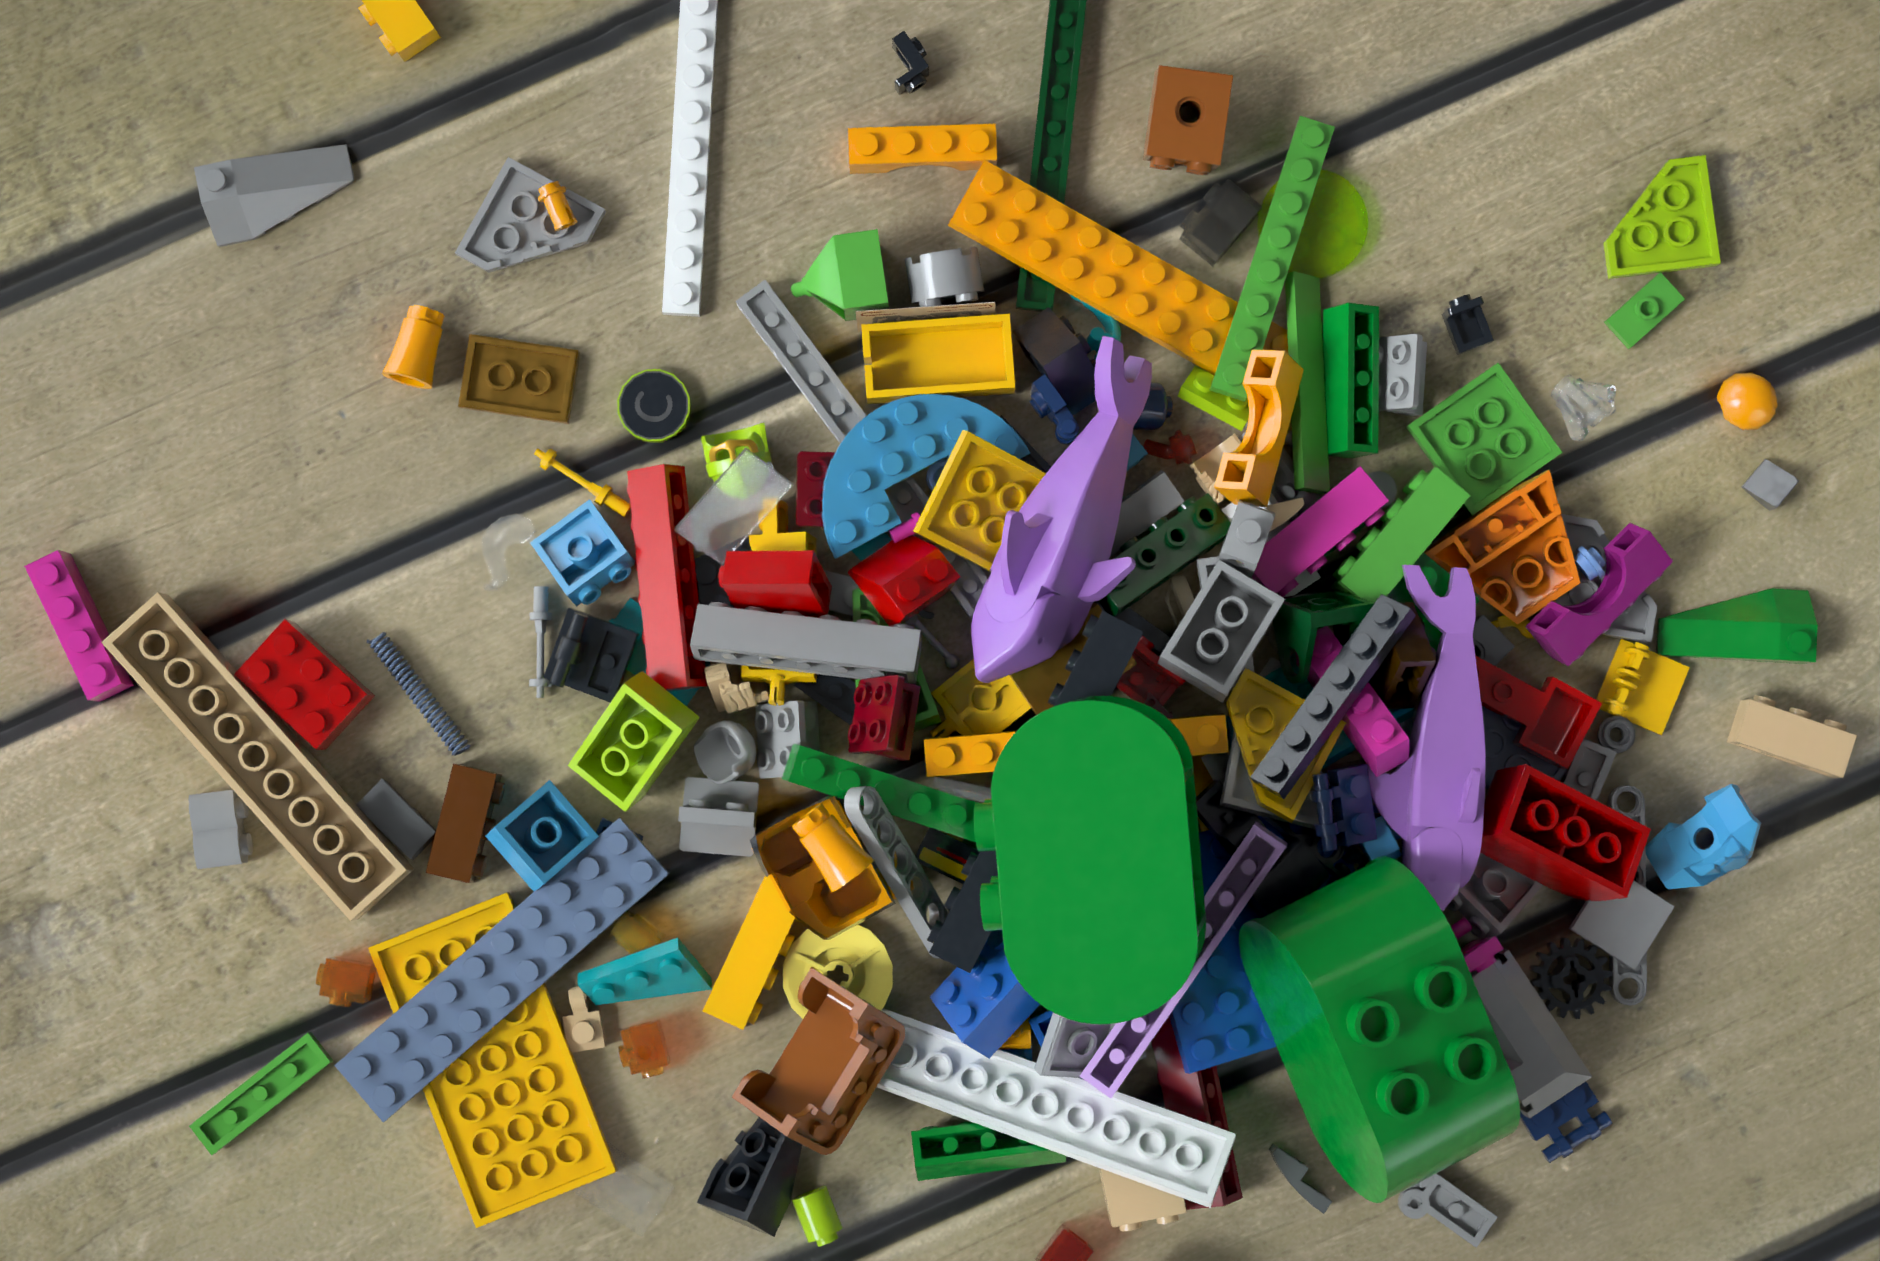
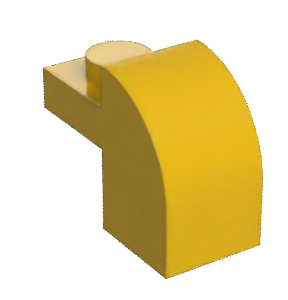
M778 497L763 498V509H760L758 512V524L763 534L749 535L752 551L813 550L817 556L816 538L807 532L788 533V504Z

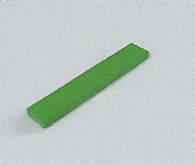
M1293 271L1287 273L1285 279L1288 355L1304 369L1291 416L1294 487L1298 491L1324 494L1330 491L1320 279L1316 276Z

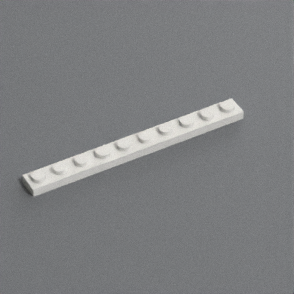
M680 0L662 305L663 315L700 317L718 0Z

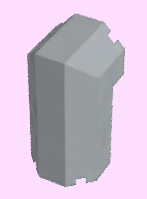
M1503 949L1497 953L1499 958L1496 959L1497 961L1493 965L1479 973L1475 970L1471 973V976L1512 1073L1518 1098L1523 1104L1520 1106V1111L1524 1116L1531 1118L1590 1079L1592 1075L1510 951Z

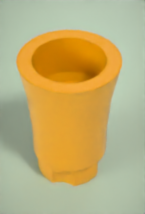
M421 305L409 306L407 318L403 319L398 338L391 356L382 371V375L404 385L421 389H432L434 366L443 332L441 327L445 317L444 314Z
M822 803L814 807L792 825V828L801 837L799 839L821 871L831 892L838 890L854 879L874 861L845 831L833 814L829 816L827 809Z

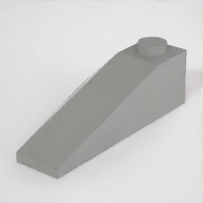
M346 144L230 159L194 167L201 204L218 247L255 240L266 234L265 231L280 222H286L295 217L297 212L309 205L319 203L355 182L349 150Z

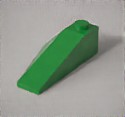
M1771 588L1658 618L1656 653L1662 656L1789 664L1816 662L1818 624L1809 591Z

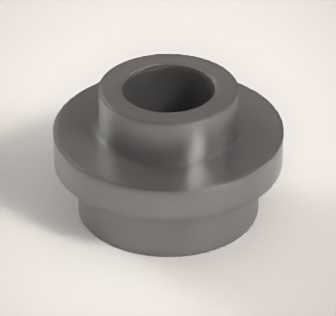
M1609 717L1598 728V741L1601 746L1611 749L1616 753H1622L1633 745L1635 729L1632 723L1624 717ZM1613 728H1618L1621 731V738L1617 742L1610 738V731Z

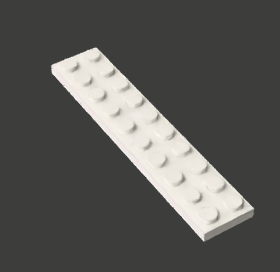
M884 1008L881 1010L904 1026L905 1039L878 1083L877 1088L1211 1208L1236 1138L1235 1133L1117 1091L1112 1098H1109L1090 1083L1080 1078L1040 1076L1034 1070L1035 1062L999 1049L989 1059L962 1043L954 1033Z

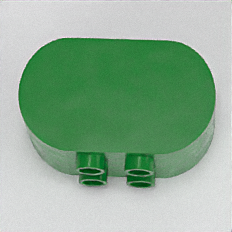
M1091 696L1066 702L1037 714L1013 734L1002 750L992 777L991 799H985L984 803L974 805V833L977 849L979 852L996 850L998 876H992L990 883L981 884L980 906L983 927L985 931L1002 930L1004 952L1013 974L1025 991L1046 1009L1059 1016L1081 1023L1114 1024L1130 1021L1158 1009L1182 988L1194 967L1205 941L1206 911L1192 755L1184 736L1171 720L1156 709L1132 699L1116 696Z
M1387 856L1377 857L1369 861L1364 868L1265 917L1251 919L1242 925L1239 933V948L1243 966L1263 1016L1275 1039L1274 1042L1306 1119L1329 1161L1359 1195L1370 1202L1381 1203L1517 1130L1520 1121V1103L1516 1085L1455 934L1432 895L1421 881L1403 864Z

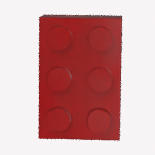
M284 619L234 673L237 678L316 750H326L375 697L368 688L298 624Z

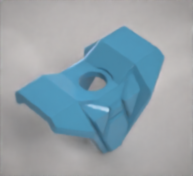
M1730 784L1705 796L1706 805L1701 811L1683 824L1669 822L1645 846L1647 858L1667 889L1705 886L1732 870L1742 868L1749 862L1748 860L1752 857L1761 822L1752 814L1739 793L1740 788L1737 785ZM1704 828H1709L1714 835V841L1710 848L1703 850L1696 843V835Z

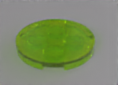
M1321 169L1288 273L1296 271L1318 277L1319 279L1327 278L1344 270L1361 251L1368 232L1367 209L1357 189L1342 176ZM1278 181L1269 189L1261 203L1257 217L1258 238H1260Z

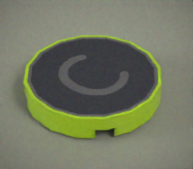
M647 369L632 375L622 386L617 399L618 415L624 428L635 438L648 443H661L672 439V437L676 436L686 427L691 414V398L685 385L674 374L661 369Z

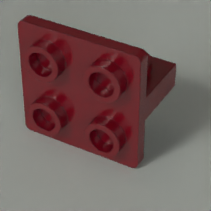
M800 451L797 454L796 524L798 526L821 527V530H824L822 521L823 484L828 466L835 452Z
M899 675L860 680L854 693L855 710L853 722L848 731V752L853 754L871 753L900 761L909 760L921 686L904 682L905 678Z

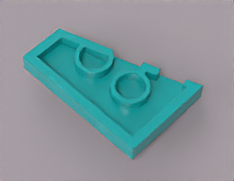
M675 938L578 973V986L595 1005L712 990V978L681 940Z

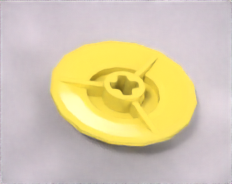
M856 925L830 940H823L809 929H806L791 944L783 963V989L791 1008L802 1019H804L808 1009L799 1003L798 990L811 967L827 976L828 970L834 971L836 965L843 966V973L849 974V979L842 980L841 986L879 1010L885 1007L893 987V964L885 945L868 928Z

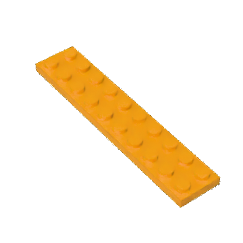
M986 160L982 162L948 224L949 227L1215 375L1238 305L1237 301ZM1271 322L1263 350L1285 351L1288 354L1287 330Z

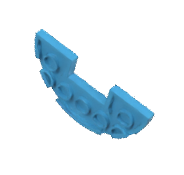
M920 394L894 400L879 407L858 422L844 437L831 459L825 475L822 521L828 545L834 558L836 559L901 524L902 522L885 490L945 457L949 459L962 430L971 432L1019 459L1030 454V451L1014 429L1002 418L989 409L964 398L942 394Z

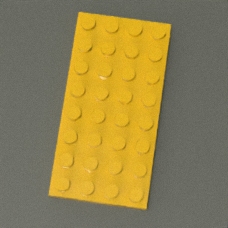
M510 892L368 948L393 1014L515 909ZM545 983L423 1088L476 1228L618 1171L573 1054L567 1044L563 1028Z

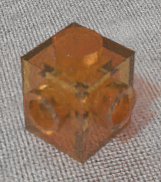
M660 1019L622 1029L620 1033L624 1045L618 1046L623 1067H630L631 1075L641 1073L642 1079L663 1074V1066L669 1065L671 1059Z

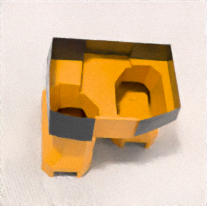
M827 796L759 832L750 840L751 849L766 877L770 876L789 913L823 940H830L896 904L894 901L896 899L895 895L874 861L854 879L838 890L831 892L818 866L799 839L801 837L792 828V825L797 820L822 803L827 809L829 816L833 814L854 841L870 855L847 817L843 806L835 796ZM896 852L894 853V866H895V868L897 867V854H896ZM911 880L910 890L912 891L914 887L913 881Z

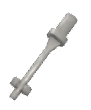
M544 586L534 587L533 612H530V620L535 621L537 633V679H529V687H537L536 698H544V687L552 686L549 679L543 678L544 633H546L547 621L552 620V613L548 612L549 587Z

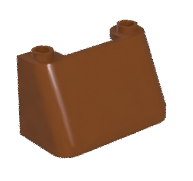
M811 967L798 990L799 1003L808 1009L801 1024L770 1074L762 1070L751 1071L743 1077L732 1098L790 1139L822 1155H828L836 1151L843 1143L905 1039V1028L891 1016Z

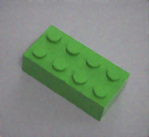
M1436 466L1427 473L1422 469L1402 489L1407 494L1404 499L1398 498L1385 509V514L1379 518L1383 522L1380 528L1374 527L1371 531L1369 530L1355 547L1360 552L1354 558L1350 555L1348 559L1345 558L1333 572L1332 576L1336 578V581L1331 585V588L1374 603L1381 594L1388 596L1404 576L1402 565H1413L1470 497V494Z

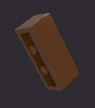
M453 764L426 873L465 883H475L476 876H483L487 856L482 855L485 840L489 841L486 835L496 826V819H491L494 805L501 804L505 791V783L500 782L502 774L461 764Z

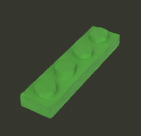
M308 1032L194 1121L189 1127L208 1152L214 1155L333 1062V1059L313 1033Z

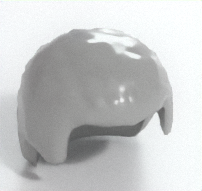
M720 721L705 729L702 736L694 744V755L699 767L712 782L725 784L741 777L754 765L756 747L752 735L744 726L733 721Z

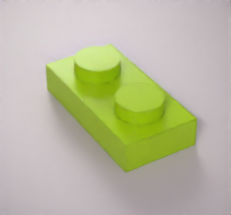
M1195 365L1181 386L1177 397L1242 431L1249 418L1248 398L1244 402L1210 391L1214 375Z

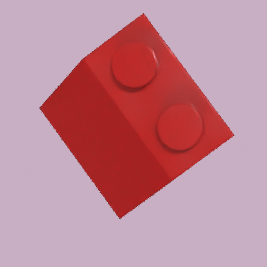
M913 535L897 543L893 540L847 572L890 627L908 621L945 595L960 578V575L938 547Z

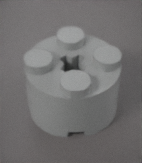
M970 247V255H962L961 248L919 255L920 263L913 264L911 257L905 258L911 303H919V307L942 306V299L954 297L957 304L978 301L977 293L984 292V285L977 247Z

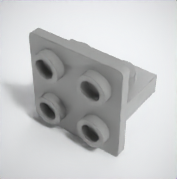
M1407 334L1379 338V412L1388 411L1409 416L1423 415L1427 342L1422 341V335Z
M803 700L784 702V705L781 706L776 703V706L771 704L756 706L757 765L761 779L783 776L793 743L820 751L817 701L804 702Z
M687 777L684 786L683 806L679 807L678 821L681 822L679 849L687 852L753 856L754 853L751 849L750 840L755 836L759 784L744 781L716 784L707 778Z

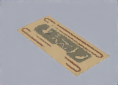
M995 302L856 311L858 332H862L861 324L995 315Z

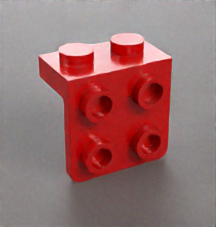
M1142 635L1132 654L1137 664L1121 675L1116 688L1132 700L1141 703L1145 702L1148 692H1151L1160 704L1164 706L1174 691L1184 684L1185 680L1157 664L1159 656L1151 651L1155 645ZM1149 700L1148 705L1153 706L1154 701Z

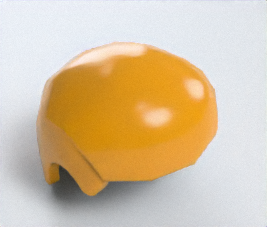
M1750 372L1735 373L1723 382L1717 394V401L1721 405L1724 419L1742 430L1759 429L1769 423L1776 414L1775 410L1778 405L1775 389L1762 376Z

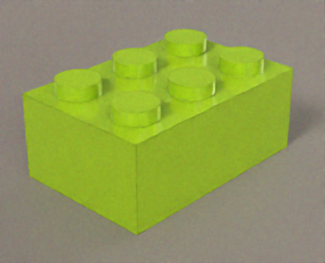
M641 671L622 685L567 766L626 812L644 798L700 717Z

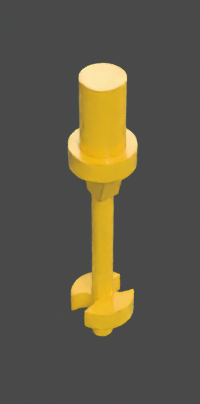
M539 448L536 449L534 455L542 459L539 467L546 471L550 466H553L596 496L594 502L599 506L604 504L623 517H626L631 510V504L613 493L611 486L605 484L602 488L593 482L591 483L555 460L557 451L550 448L545 453Z

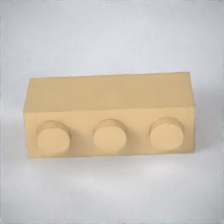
M1754 695L1753 700H1740L1727 743L1830 778L1844 777L1857 735L1846 732V725L1825 719L1823 724L1810 720L1811 713L1789 707L1787 712L1775 708L1776 701Z

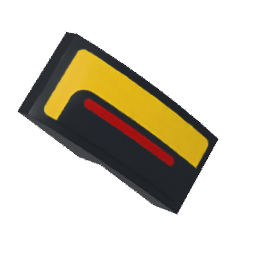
M929 827L915 857L920 864L963 884L967 875L961 873L970 853L978 855L979 851Z

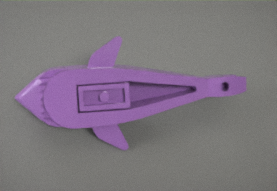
M1103 336L1096 357L1094 380L1095 398L1099 412L1053 464L1024 502L1019 512L1009 510L1005 516L1002 543L990 568L992 571L991 575L986 580L974 610L971 624L975 676L981 682L990 683L1051 658L1057 650L1071 642L1079 633L1092 603L1104 598L1136 566L1135 560L1130 557L1109 560L1119 520L1133 427L1141 416L1149 396L1152 363L1144 358L1129 355L1124 363L1123 344L1115 338Z
M1402 565L1406 586L1415 605L1428 622L1442 632V636L1436 651V665L1431 670L1425 683L1416 712L1409 742V759L1400 764L1393 772L1389 774L1384 773L1378 777L1375 776L1368 766L1372 800L1378 812L1390 828L1402 838L1401 864L1407 867L1421 881L1443 911L1458 894L1459 888H1463L1473 875L1482 844L1486 756L1483 713L1473 642L1476 598L1467 568H1451L1448 590L1445 596L1439 597L1432 591L1419 565Z

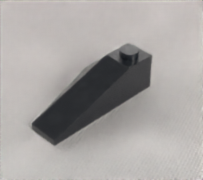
M759 1117L747 1133L743 1130L735 1139L738 1145L726 1160L720 1158L713 1167L697 1203L744 1226L775 1237L791 1201L802 1144L785 1136Z

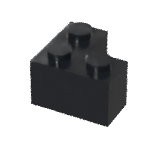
M1048 307L1012 331L1026 358L1042 376L1044 374L1047 376L1067 404L1066 407L1072 415H1075L1096 401L1094 380L1096 361L1093 358L1090 360L1087 356L1092 350L1083 335L1075 333L1071 323L1064 315L1058 318Z

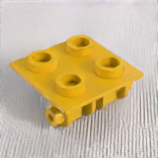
M1621 638L1596 697V700L1602 703L1600 710L1614 716L1624 717L1635 725L1662 735L1690 667L1648 650V646L1642 643H1631Z

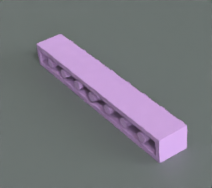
M1255 822L1204 896L1206 911L1205 941L1194 967L1182 988L1158 1009L1142 1017L1116 1023L1081 1073V1078L1109 1098L1113 1097L1288 844L1258 822Z

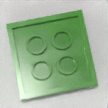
M1499 363L1486 370L1406 427L1432 465L1439 468L1470 494V497L1462 505L1469 517L1563 453Z

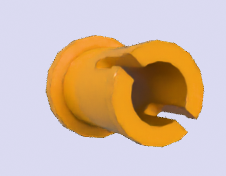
M559 181L548 183L538 189L540 193L538 200L539 202H544L554 224L555 231L567 229L578 222L564 195L566 188L565 186H560Z

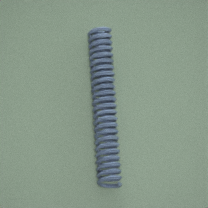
M386 632L381 633L372 640L367 639V644H371L370 648H374V653H378L377 657L381 658V662H385L384 666L388 667L389 672H392L391 676H396L395 681H399L398 685L402 686V690H406V695H410L409 699L413 700V704H417L416 709H420V713L424 714L423 718H427V723H431L430 727L434 728V732H438L437 736L442 737L441 741L445 742L444 746H449L448 751H452V756L459 755L469 749L470 745L460 749L468 742L467 739L457 744L464 738V735H460L451 741L460 734L461 730H457L448 736L457 728L456 725L445 731L454 721H450L442 726L450 719V716L437 722L446 715V711H443L434 717L443 710V707H439L430 713L439 705V702H436L427 708L436 700L435 697L422 704L432 696V693H428L419 699L429 691V688H425L416 694L425 687V683L413 689L422 679H418L407 686L418 677V674H415L404 681L414 673V669L401 676L411 668V665H407L398 671L407 664L408 660H404L399 665L393 667L404 658L401 655L396 660L390 662L401 651H396L386 658L397 649V646H393L383 653L393 645L392 641L380 648L390 640V637H386L381 642L375 644L386 635Z

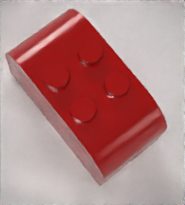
M1524 764L1500 769L1494 773L1484 800L1480 853L1554 891L1586 901L1623 899L1628 897L1651 829L1541 771Z

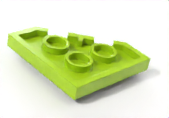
M1706 155L1669 159L1603 243L1608 279L1713 267L1721 264Z

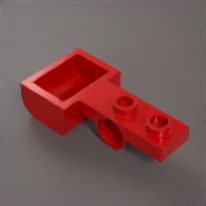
M1475 656L1481 705L1521 724L1512 743L1554 766L1568 769L1602 703L1555 677H1547L1541 689L1538 690Z

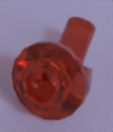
M1180 429L1176 430L1174 436L1168 438L1169 445L1149 439L1143 445L1148 455L1169 460L1174 459L1177 465L1182 463L1192 464L1191 456L1197 454L1190 434L1183 435Z

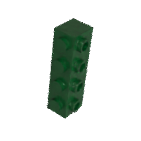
M1209 493L1198 500L1195 496L1190 497L1177 508L1179 513L1168 520L1166 516L1161 517L1148 528L1150 534L1141 540L1134 536L1119 548L1121 554L1114 559L1130 557L1135 560L1136 566L1111 592L1098 600L1108 614L1114 617L1118 616L1225 540L1231 522Z

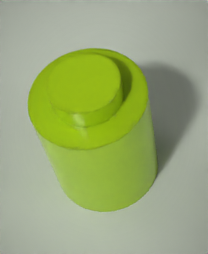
M826 1185L807 1191L792 1199L808 1243L816 1241L819 1247L839 1238L837 1232L843 1229Z

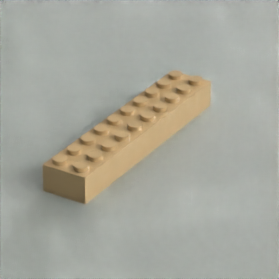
M157 592L101 642L350 921L360 919L414 870L271 708L234 675L236 669L169 595Z

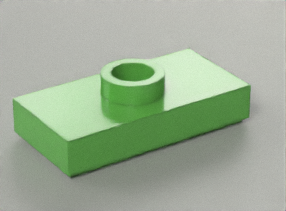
M1660 272L1604 323L1626 348L1630 349L1683 302L1685 298Z

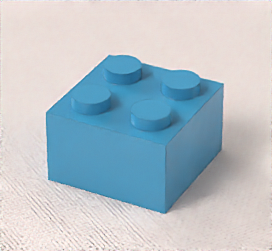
M550 780L486 835V838L533 891L538 890L599 837Z

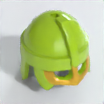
M764 422L739 430L701 436L708 476L710 479H713L714 483L724 493L742 499L753 495L762 488L766 482L769 467L772 466Z

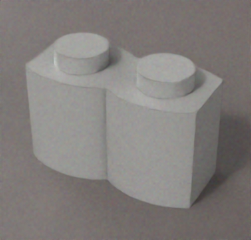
M234 790L189 795V814L193 830V848L197 869L248 863V855L253 853L251 834L245 833L243 818H248L249 808Z

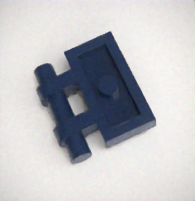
M1044 374L1032 383L1031 400L1029 402L1041 419L1047 416L1051 423L1055 424V437L1057 441L1061 444H1070L1076 439L1079 425L1066 407L1067 404Z
M1356 764L1328 770V775L1327 773L1313 774L1314 789L1310 790L1312 802H1316L1319 823L1315 824L1316 835L1321 837L1322 851L1338 849L1337 842L1338 846H1351L1377 840L1367 764Z
M1586 1081L1531 1118L1524 1116L1520 1111V1120L1534 1141H1538L1545 1135H1548L1553 1144L1541 1150L1548 1163H1551L1560 1156L1566 1158L1574 1153L1573 1148L1589 1138L1593 1141L1602 1135L1601 1131L1613 1124L1605 1111L1594 1118L1589 1115L1587 1109L1599 1101ZM1576 1117L1581 1126L1563 1136L1558 1127Z

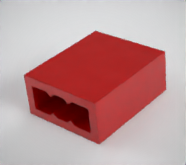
M813 550L726 552L725 564L719 568V585L721 588H724L729 597L730 604L734 605L735 608L745 609L746 607L755 606L763 608L767 612L780 614L784 611H796L805 617L814 618L828 615L832 585Z

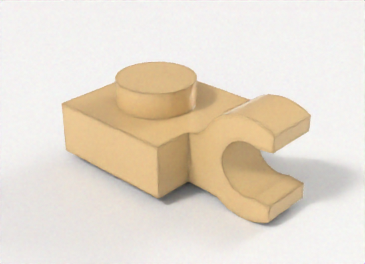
M579 986L570 987L568 994L573 1013L563 1015L562 1019L566 1041L571 1053L606 1047L601 1009L589 1010L588 996Z

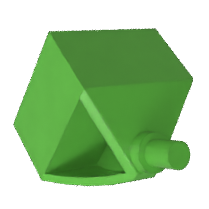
M878 229L833 235L802 280L792 284L791 292L793 296L797 298L804 295L814 296L845 321L856 320V311L889 309Z

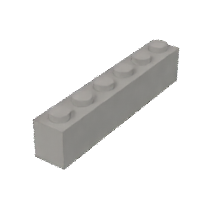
M711 602L709 605L698 604L690 647L694 660L861 680L899 675L905 678L904 682L916 685L922 650L921 630H915L914 627L906 624H895L893 627L878 625L874 621L865 619L848 622L841 621L839 618L831 615H822L819 618L805 617L796 611H784L780 614L767 612L765 609L755 606L737 609L730 608V606L724 603Z

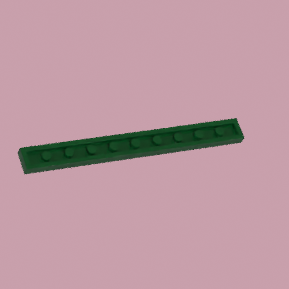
M1050 0L1029 185L1062 204L1065 202L1087 0ZM1020 266L1016 309L1042 312L1049 307L1053 311L1055 286Z

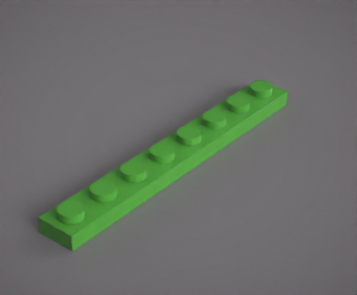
M1300 116L1210 391L1244 402L1247 399L1243 380L1252 350H1263L1334 132V126Z

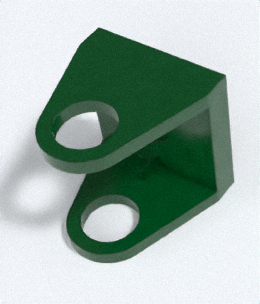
M1336 589L1283 597L1285 600L1273 619V627L1280 665L1286 679L1292 684L1303 683L1307 680L1318 627L1333 625L1334 635L1344 647L1372 608L1374 602ZM1292 647L1299 657L1298 674L1294 672L1291 666L1290 652Z

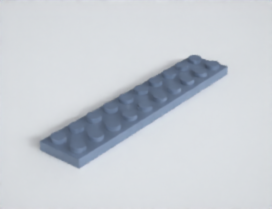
M619 817L574 859L538 890H535L334 1066L381 1121H387L667 877L669 872L625 821Z

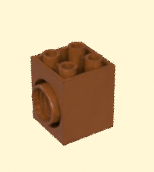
M1158 66L1154 75L1143 160L1151 161L1150 168L1172 170L1174 165L1187 166L1186 173L1208 175V173H1211V170H1215L1221 165L1233 75ZM1184 106L1191 107L1196 112V122H1184L1180 118L1179 108Z

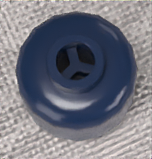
M1151 382L1148 399L1133 430H1158L1163 426L1166 418H1170L1173 411V401L1171 396H1167L1161 384Z

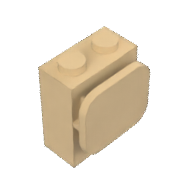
M1099 1168L1112 1228L1119 1226L1120 1231H1131L1141 1228V1222L1156 1219L1157 1224H1166L1178 1221V1214L1187 1213L1184 1198Z

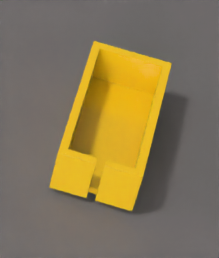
M1010 313L861 324L864 363L871 364L864 365L867 404L890 403L894 400L920 394H942L960 398L1014 394L1015 392Z

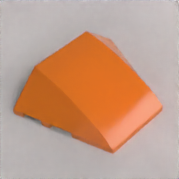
M1549 469L1515 486L1476 514L1452 528L1424 552L1449 573L1453 567L1467 568L1474 592L1517 625L1544 608L1550 601L1556 600L1581 583Z

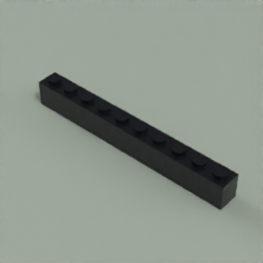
M1104 611L1101 612L1099 618L1091 615L1082 633L1088 639L1082 651L1074 649L1064 668L1071 673L1065 685L1057 682L1047 703L1054 707L1085 697L1111 696L1143 631ZM996 850L980 851L978 855L970 853L961 873L967 875L961 889L953 887L944 907L950 909L944 923L936 920L927 938V941L933 943L929 953L968 973H971L991 931H985L983 927L980 889L982 883H990L992 876H998Z

